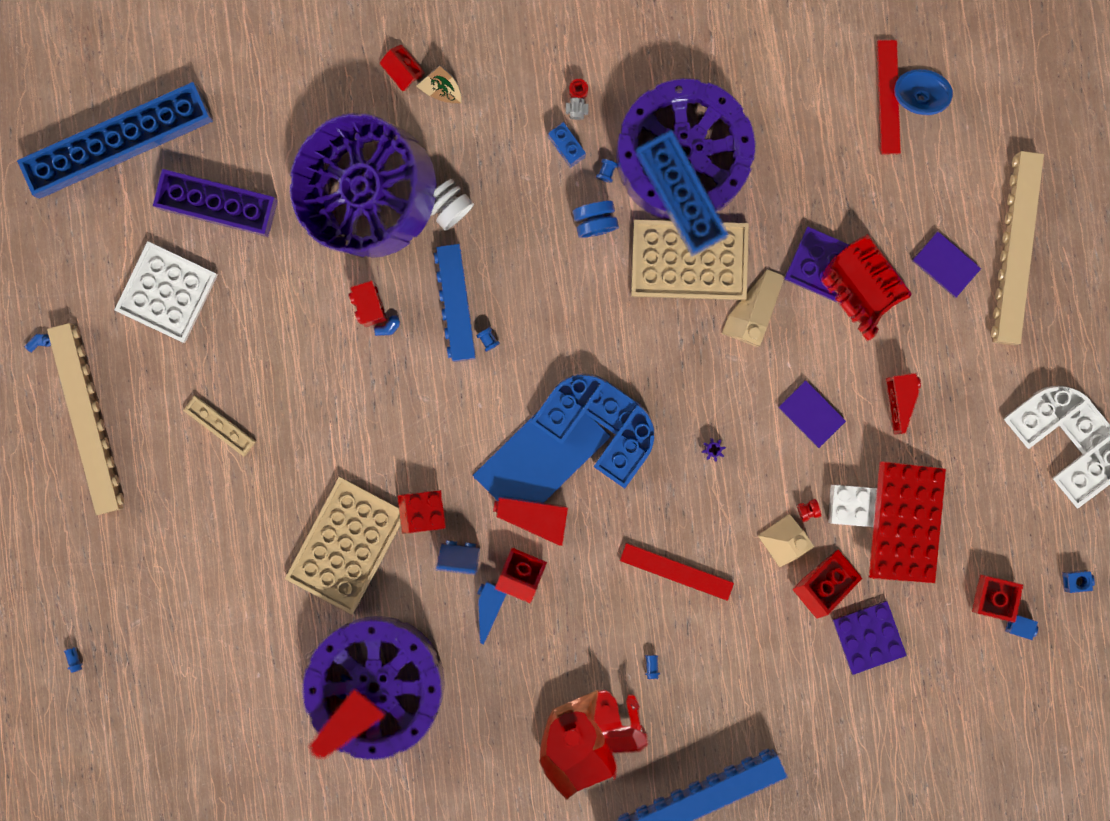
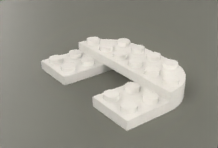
M1066 386L1046 387L1035 392L1031 398L1003 418L1028 449L1060 426L1083 455L1052 478L1077 509L1110 485V424L1083 393Z

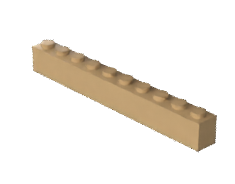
M1021 151L1012 160L1014 173L1010 178L1009 184L1012 186V190L1007 199V205L1010 206L1009 213L1005 216V224H1007V230L1003 234L1005 247L1000 256V261L1003 263L1002 269L998 273L1000 287L996 291L998 303L993 313V318L996 319L995 326L991 330L993 343L1021 344L1044 154Z
M71 323L49 328L47 331L96 515H102L123 509L124 498L118 490V476L114 475L113 467L115 464L112 456H109L108 449L110 445L108 439L104 437L103 430H105L103 420L99 418L98 412L100 407L97 400L95 401L93 393H95V388L89 380L90 369L84 361L85 350L79 342L80 331L78 327Z

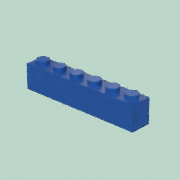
M460 244L437 247V252H434L435 264L439 263L440 271H436L438 283H442V290H439L440 301H444L445 309H442L443 321L447 320L448 328H444L445 338L450 341V347H447L448 358H452L453 362L476 359L461 246Z

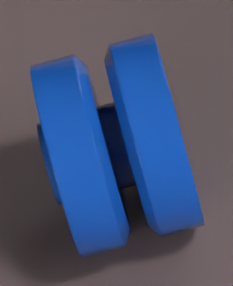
M613 201L596 202L581 206L572 211L574 221L581 223L576 227L579 238L599 236L619 229L617 218L610 216L615 212Z

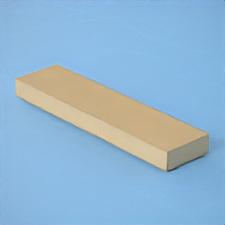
M194 395L183 410L243 457L247 455L257 442L196 395Z

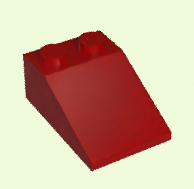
M917 373L886 378L894 435L906 434L919 395V388H921L920 377H917Z
M837 549L809 572L792 590L814 617L818 619L829 615L863 578Z

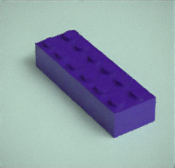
M162 169L153 207L158 210L269 237L278 200L272 196Z

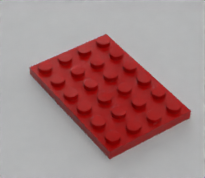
M880 461L869 578L935 583L946 469Z

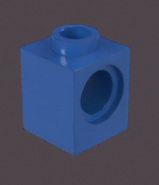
M1091 571L1062 572L1064 592L1093 591L1095 579ZM1081 576L1083 583L1081 586H1077L1076 580Z
M1017 615L1016 622L1008 621L1005 632L1033 640V637L1038 633V622Z

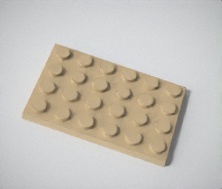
M634 220L631 297L747 300L749 223L722 222L728 237L691 257L672 221Z
M339 477L285 579L353 615L401 526L399 508Z

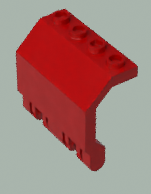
M868 234L852 242L836 255L825 269L824 276L821 279L822 283L828 287L829 292L836 291L835 300L839 302L847 316L851 317V321L853 323L857 321L860 323L858 330L860 333L862 332L866 341L876 336L879 330L877 324L882 315L894 305L910 298L912 295L911 291Z

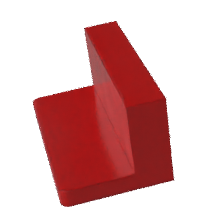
M402 44L389 49L380 61L382 68L401 91H406L412 82L422 78L425 74Z

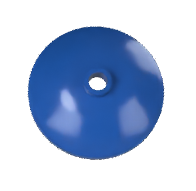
M924 69L911 70L901 75L896 82L894 90L897 101L908 111L919 115H934L944 111L950 105L953 97L952 87L943 76Z

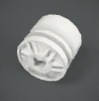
M453 179L434 189V197L436 198L431 215L433 216L440 212L436 222L444 230L454 226L474 206L473 201L466 194L458 198L456 197L461 188L459 186L453 188L455 186Z

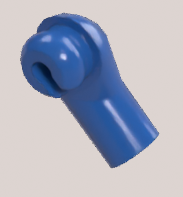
M392 315L385 326H375V336L394 334L400 326L399 317Z
M36 334L24 347L31 353L38 346L49 347L51 346L49 335Z

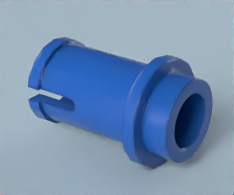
M76 647L64 651L69 665L67 669L71 673L82 670L81 666L83 665V663H80Z
M646 655L647 673L645 675H647V679H658V675H660V672H658V655Z

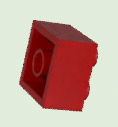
M372 280L350 287L351 293H348L351 304L357 308V311L354 313L358 323L369 327L388 321L377 285Z
M441 490L397 495L402 534L446 529Z
M511 548L495 589L531 604L547 562Z
M980 574L972 612L1016 622L1024 585Z

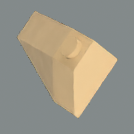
M767 269L747 293V300H741L728 316L722 334L759 347L785 276Z

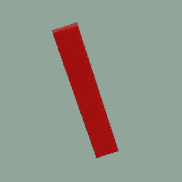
M878 40L880 155H897L901 153L899 102L894 91L898 80L897 40Z
M628 543L625 544L619 560L728 601L734 585L731 581Z

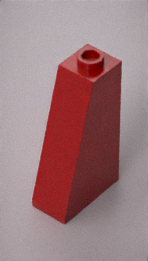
M499 497L498 501L494 500L493 512H496L497 518L556 545H563L568 512L567 506Z
M355 688L308 746L311 749L309 752L317 759L320 757L325 759L382 719L386 713Z

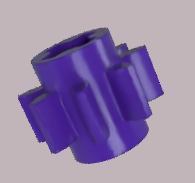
M710 438L709 444L703 443L706 446V450L701 452L708 455L706 460L713 457V460L717 462V456L724 457L721 452L726 447L719 445L721 440L714 443L713 438ZM712 444H714V447H718V451L715 452V455H713L712 452H709V449L712 448Z

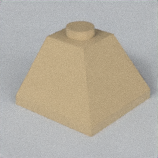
M790 514L758 535L779 567L799 558L814 547L805 532Z

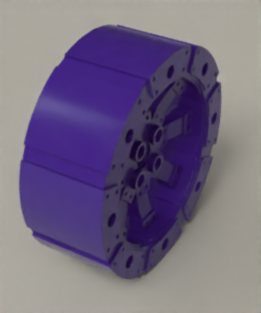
M695 79L668 81L657 85L652 91L648 90L626 114L617 144V169L621 182L628 190L629 196L649 214L660 219L664 218L672 221L647 175H644L641 163L636 156V150L640 148L638 147L637 136L640 135L642 128L650 131L657 138L672 131L680 147L689 149L690 154L686 158L688 162H691L695 175L696 171L704 173L717 184L712 191L705 192L716 212L724 209L736 197L748 179L752 169L750 167L755 157L753 128L749 118L745 116L742 106L722 88L709 82L706 84ZM697 102L706 107L707 110L699 124L690 129L686 114L687 103L695 104ZM671 105L672 111H674V131L669 128L666 129L653 115L662 106L664 108ZM640 108L644 111L642 115L636 113ZM719 118L729 126L728 130L731 135L725 137V139L714 141L712 139H704L708 133L707 131ZM680 135H687V138L681 139ZM742 136H744L746 143L741 141ZM701 145L702 151H697L696 146ZM627 151H630L632 157L629 159L625 157ZM725 151L733 152L734 163H732L730 170L727 171L711 163L708 156ZM735 179L737 185L731 186L730 180ZM653 190L655 192V195L653 197H649L647 195V192Z
M356 114L339 116L315 129L316 131L311 136H308L300 147L291 170L290 197L293 210L301 226L321 245L360 257H383L396 253L408 246L410 241L414 237L417 238L426 226L432 214L436 198L434 197V189H436L434 167L426 150L418 144L419 141L405 130L362 114V116ZM373 141L379 142L372 158L368 161L364 160L362 150L364 144ZM396 150L403 155L402 158L406 164L391 171H383L385 167L383 165L390 154H393ZM346 152H349L350 167L343 170L338 167L337 163ZM325 163L329 164L327 170L324 169ZM335 178L339 180V189L337 192L329 195L328 186L330 179ZM406 180L411 181L412 193H410L409 200L407 201L392 195L393 193L387 189L392 187L394 183ZM365 183V189L362 191L361 187ZM341 204H347L344 220L341 224H338L332 211ZM380 204L389 206L401 214L395 226L388 228L387 225H384L380 215ZM363 213L367 216L371 226L372 236H356L357 222L359 216H362Z
M370 616L356 619L352 623H347L333 632L313 653L310 665L306 668L303 681L306 713H309L310 722L318 734L333 716V713L327 707L326 697L335 694H346V696H349L355 688L363 695H366L369 700L382 710L384 709L388 713L390 711L399 721L398 724L401 726V729L393 735L382 736L380 719L367 729L366 736L359 734L337 750L341 753H348L351 757L366 760L393 757L396 753L404 752L419 742L430 729L437 716L443 700L445 686L442 663L439 661L437 651L429 639L407 622L403 623L399 619L386 616ZM369 627L375 628L374 634L368 632ZM365 641L368 651L366 666L358 663L349 655L346 648L352 643ZM381 641L391 642L401 649L398 655L386 665H382V659H380ZM411 644L417 645L416 651L410 649ZM327 645H332L334 650L328 652L326 650ZM334 661L347 669L353 679L342 682L326 680L328 673L326 671ZM410 661H413L420 671V679L415 681H402V679L396 678L399 670ZM361 675L367 676L366 682L361 681ZM385 675L387 680L384 681L380 676ZM370 683H378L380 686L379 691H372ZM429 686L435 687L434 693L428 691ZM313 687L317 690L316 694H313ZM406 693L421 696L419 704L421 706L415 715L404 709L399 703L397 695ZM380 695H386L387 700L381 701ZM412 728H416L418 730L417 735L411 734Z

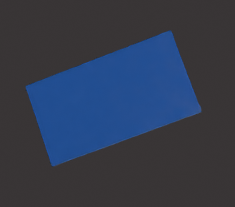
M584 413L561 445L531 424L535 417L534 415L473 477L497 501L499 497L544 503L610 438L609 433H606L593 418Z

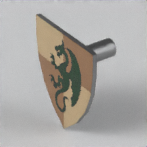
M441 65L416 85L424 93L439 101L462 103L461 90L457 81Z

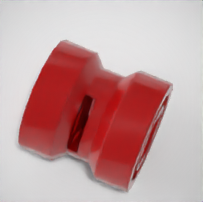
M583 79L573 80L569 86L570 97L585 99L588 95L587 82Z
M816 499L810 500L807 504H797V509L803 523L813 517H822Z

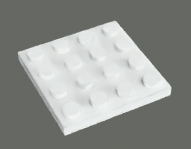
M147 241L115 311L180 342L186 343L218 274Z

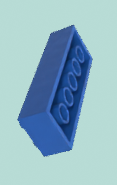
M672 131L636 150L637 158L691 257L728 237V233Z

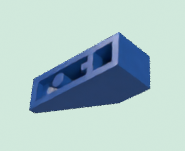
M489 581L485 585L481 584L477 593L480 595V643L483 645L506 596V593L495 589L496 584Z

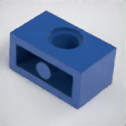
M564 122L548 133L549 140L569 168L586 157L585 151Z

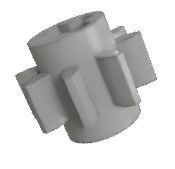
M571 98L570 103H566V114H570V119L583 120L584 115H588L589 104H584L585 99Z

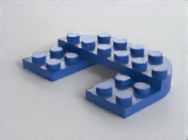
M577 374L564 379L554 388L531 421V424L562 445L581 417L586 413L615 434V437L594 464V468L625 489L645 462L653 447L654 426L649 413L634 399L599 376Z

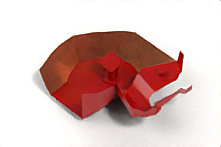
M606 690L594 691L552 709L541 742L539 762L548 780L566 800L576 792L612 777L614 780L617 775V764L613 753L640 752L648 745L647 732L640 723L638 713L640 706L634 695H628L626 700L631 722L629 727L622 726L617 701Z

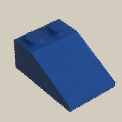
M446 540V543L441 544L436 570L476 574L480 556V547H476V543L465 542V546L457 545L458 541Z

